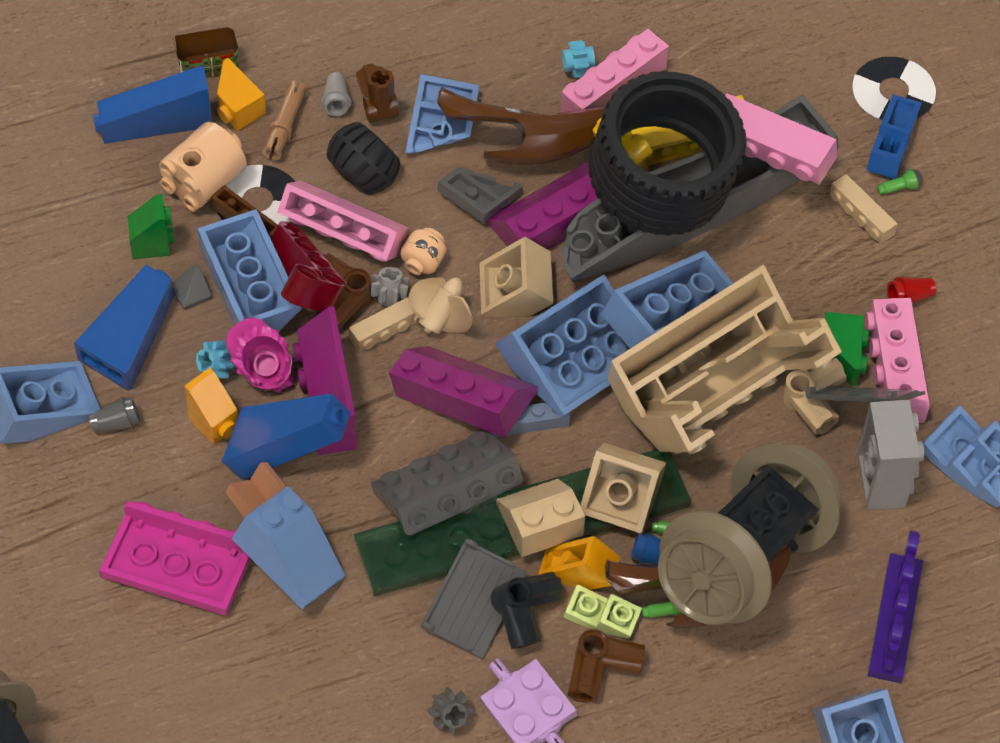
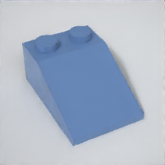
M81 361L0 367L1 444L36 440L90 421L89 415L100 410Z
M289 486L247 514L231 538L302 610L345 577V573L312 509Z
M876 688L812 709L822 743H904L887 689Z

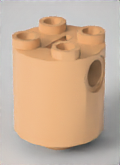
M209 121L203 123L160 160L159 168L163 176L160 180L162 188L169 194L175 193L191 212H195L203 207L222 186H227L245 170L247 162L241 149L240 139L231 130L224 129L216 123Z

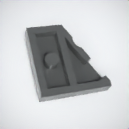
M458 167L438 181L437 191L484 223L521 196L523 186L515 182L513 187L495 183L496 177L476 174L471 170Z

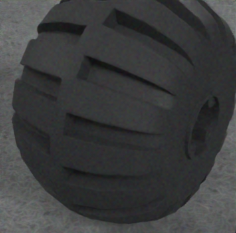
M354 122L342 127L333 135L328 144L327 159L338 169L340 174L344 175L365 194L372 195L381 192L388 186H391L398 176L400 169V159L362 123Z

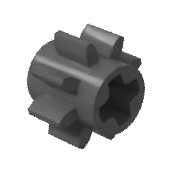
M446 687L445 693H441L438 696L432 695L434 699L433 706L428 708L427 712L431 717H435L433 724L438 730L446 725L447 729L453 734L455 728L468 725L466 721L468 713L473 712V708L465 703L467 696L462 691L454 695L453 691Z

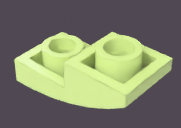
M577 584L562 617L589 629H597L608 635L629 639L642 608L613 594L607 599Z

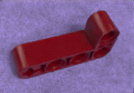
M280 221L271 237V241L288 276L281 291V296L296 306L312 310L324 311L328 307H334L346 286V282L299 227L286 221Z

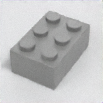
M910 400L870 402L857 451L867 510L906 508L909 495L914 494V478L919 477V461L924 460V445L922 441L917 440L916 432L919 429V420L917 413L912 412Z

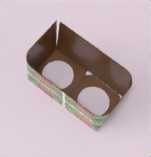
M224 27L175 36V50L177 49L176 55L180 72L204 66L206 78L220 76L223 60L227 58L239 68L238 44L233 29Z

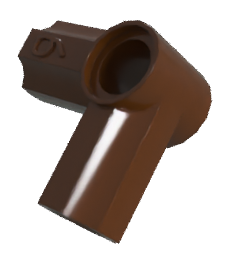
M373 63L363 65L362 69L356 72V79L363 95V105L368 122L372 123L399 116V106L394 91L392 71L385 70Z
M328 253L326 255L323 254V256L346 282V286L334 306L340 330L359 308H364L371 303L373 299L370 295L371 277L366 270L352 268Z
M597 629L584 631L580 635L575 651V660L567 696L572 697L578 702H597L603 669L639 676L645 653V645L610 638ZM588 645H593L597 647L600 652L597 654H590L584 649V647Z

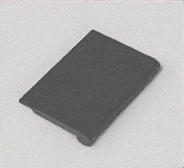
M808 386L805 391L807 399L867 403L909 400L925 394V391L843 386H829L819 390Z
M466 539L420 627L483 659L503 620L501 613H498L491 603L492 591L495 587L516 577L524 578L527 571L478 546L473 540Z

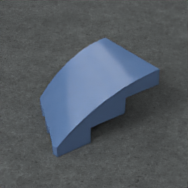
M420 74L405 154H413L470 138L473 121L447 118L437 104V95L441 87L458 95L477 101L480 85Z
M959 405L923 440L924 455L965 490L984 502L999 508L1000 424L995 420L981 428L963 407Z

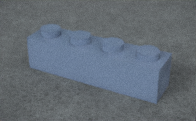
M547 403L528 405L508 435L569 427L570 414L567 413L561 417ZM491 433L494 437H500L499 435Z

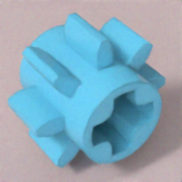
M582 40L568 42L569 49L562 50L561 53L564 72L572 71V77L574 78L583 77L589 68L595 66L593 47H585V41Z
M226 341L204 342V349L196 354L197 369L204 372L210 367L218 379L229 378L228 371L232 370L235 365L231 363L232 357L226 347Z

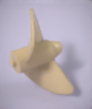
M436 277L423 279L414 284L408 298L413 312L420 319L418 322L424 326L423 330L428 333L433 331L436 334H440L441 331L462 333L470 329L473 324V316L465 299L460 297L462 291L461 279L455 277L446 282L444 278Z

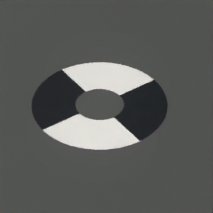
M881 57L873 59L864 64L854 76L852 88L857 103L868 114L883 120L890 100L882 96L879 86L887 78L903 80L909 88V93L905 98L922 103L917 118L928 112L935 100L936 89L931 76L920 65L905 58Z
M268 165L246 166L245 170L226 186L241 198L247 190L254 187H262L269 190L273 196V202L268 209L260 212L277 224L280 221L290 222L288 220L289 217L277 212L287 183L295 182L286 172ZM217 212L221 220L226 219L224 216Z

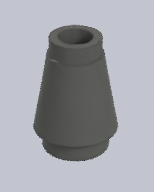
M121 397L89 415L90 423L95 433L133 428V424L140 422L138 410L132 397L128 399Z

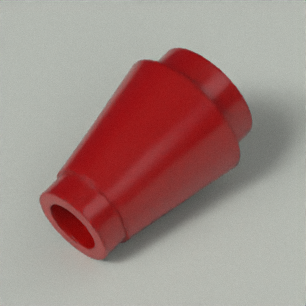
M896 277L887 285L888 299L911 298L912 304L936 294V284L932 278Z

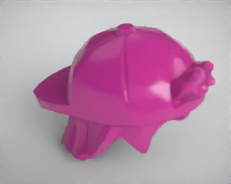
M255 317L246 318L236 323L226 335V347L232 357L231 363L238 368L236 370L237 374L243 375L252 386L274 392H282L283 389L293 385L294 377L290 376L292 357L288 350V343L285 342V338L279 335L277 330L269 327L262 319Z

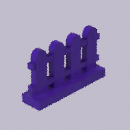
M910 530L903 555L893 553L889 555L868 677L900 684L902 682L923 560L915 558L920 538L919 532Z

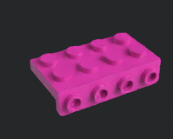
M127 501L124 506L125 516L99 570L100 577L227 616L251 561V558L231 539L236 530H224L204 520L199 522L191 520L175 511L165 512L158 510L146 502L138 501L135 503Z

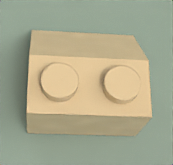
M523 237L480 262L481 315L484 317L532 316L552 305L551 251L527 237Z
M603 443L596 450L580 506L584 515L642 533L658 494L666 463Z
M559 479L496 500V504L521 557L584 535L585 515L572 488Z

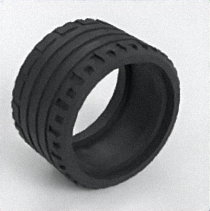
M650 72L647 75H639L636 79L632 78L627 84L621 85L606 104L589 155V177L592 178V188L595 189V194L601 200V204L622 223H626L629 227L636 228L645 233H653L654 235L665 234L666 236H671L672 234H684L687 231L692 232L697 227L701 228L706 222L714 219L726 202L743 162L747 146L743 120L739 117V112L734 108L730 99H727L724 96L725 94L716 89L712 84L680 72ZM656 126L674 130L687 136L699 145L710 162L712 172L693 181L678 182L662 179L646 172L633 162L622 144L621 137L631 130L641 127Z

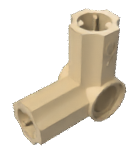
M832 358L833 364L823 370L815 371V369H809L804 372L794 370L786 378L783 392L785 406L797 411L815 435H822L831 430L838 422L839 416L826 400L807 399L805 391L808 386L819 390L829 386H838L846 381L843 365L837 358Z

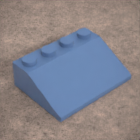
M604 274L495 343L511 370L522 381L537 386L538 391L536 394L551 408H554L561 417L608 387L610 383L607 380L611 360L630 349L601 315L614 292L613 287Z

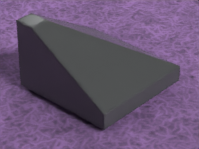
M198 264L191 266L172 282L173 293L183 310L212 298V294Z

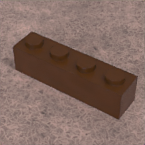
M225 185L211 196L212 208L226 219L256 209ZM257 209L271 239L278 224Z

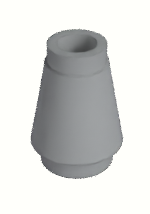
M339 72L331 73L327 77L321 99L322 107L331 116H341L351 106L345 76Z

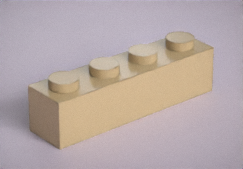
M847 174L832 183L830 190L831 198L838 202L844 211L850 214L857 224L869 233L871 238L882 244L895 235L898 224Z
M407 297L349 327V339L360 353L371 349L381 341L388 340L398 332L405 331L409 326L419 323L420 319L413 312Z

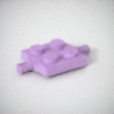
M500 658L496 659L495 663L494 661L491 662L489 669L496 675L499 682L494 688L480 697V701L511 743H544L545 741L547 743H565L558 732L565 723L577 716V710L537 659L510 673Z

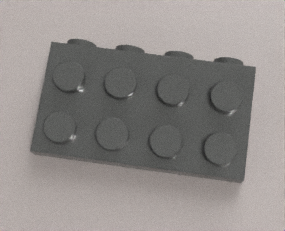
M485 430L472 433L468 436V439L457 444L446 445L439 452L426 458L415 459L402 469L386 472L380 479L371 482L374 494L399 518L402 530L407 535H413L519 486L523 481L516 454Z

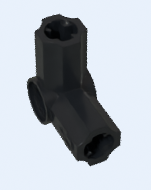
M554 572L526 578L516 577L495 587L492 591L491 603L494 609L502 615L511 649H519L541 642L532 607L561 600L563 586L560 577H557ZM510 592L513 594L514 600L511 598Z

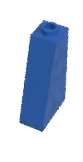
M198 66L97 101L99 114L93 115L96 133L102 132L104 144L196 130L203 123L212 122L204 66Z
M146 264L76 340L74 344L78 361H81V363L129 391L134 385L174 298L172 280L169 275L160 269L155 270Z
M332 393L242 407L221 462L241 480L250 478L261 462H268L274 468L342 440L351 412Z

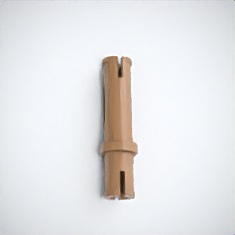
M292 80L288 84L283 102L275 121L271 122L268 131L269 137L262 150L266 158L270 157L272 149L275 148L272 160H279L286 141L290 140L293 131L292 125L307 91L306 85L301 82L296 93L295 88L298 81Z

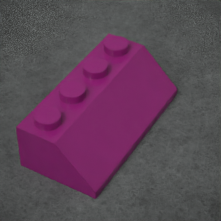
M584 163L496 213L487 220V224L507 247L523 237H527L547 250L566 239V230L575 216L587 205L598 199L595 189L591 185L592 178L589 177L588 163Z
M328 307L297 330L298 343H292L295 363L301 362L302 370H297L300 389H306L307 397L332 393L351 412L342 440L318 449V455L357 450L356 417L335 308Z
M429 346L405 349L389 371L396 397L506 438L538 391V387Z

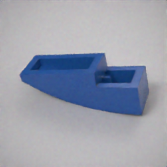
M892 95L881 122L878 136L871 150L867 171L894 179L897 177L921 108V102Z

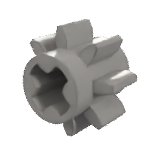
M385 267L379 271V275H372L370 295L372 297L377 296V301L380 304L391 306L401 301V298L405 299L408 297L409 277H402V272L397 268Z

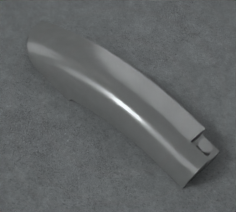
M803 94L773 112L836 139L837 149H839L837 134ZM702 151L648 173L662 179L681 182L702 178L712 171L710 162L705 152ZM744 156L726 202L714 219L706 222L701 228L697 227L695 231H687L680 235L672 234L671 236H666L665 234L654 235L653 233H645L636 228L629 227V225L622 223L616 216L609 213V210L601 204V200L598 198L583 208L566 230L567 236L564 246H562L565 269L571 281L574 282L649 258L742 215L801 179L784 169H775L761 159Z

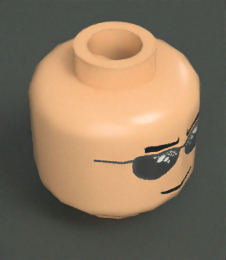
M432 228L414 230L400 252L401 258L405 262V268L415 275L434 273L447 252L444 237Z

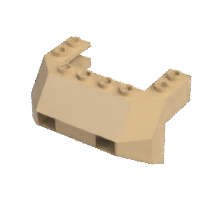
M763 264L611 360L607 380L626 415L660 452H673L674 454L688 452V454H694L705 448V441L715 435L712 429H703L702 424L708 420L715 421L722 418L728 413V407L748 401L753 397L751 392L759 387L764 389L777 382L776 376L785 370L799 369L800 372H804L809 369H815V371H820L833 364L832 358L842 351L825 318L792 320ZM732 331L734 337L714 350L711 349L710 343Z

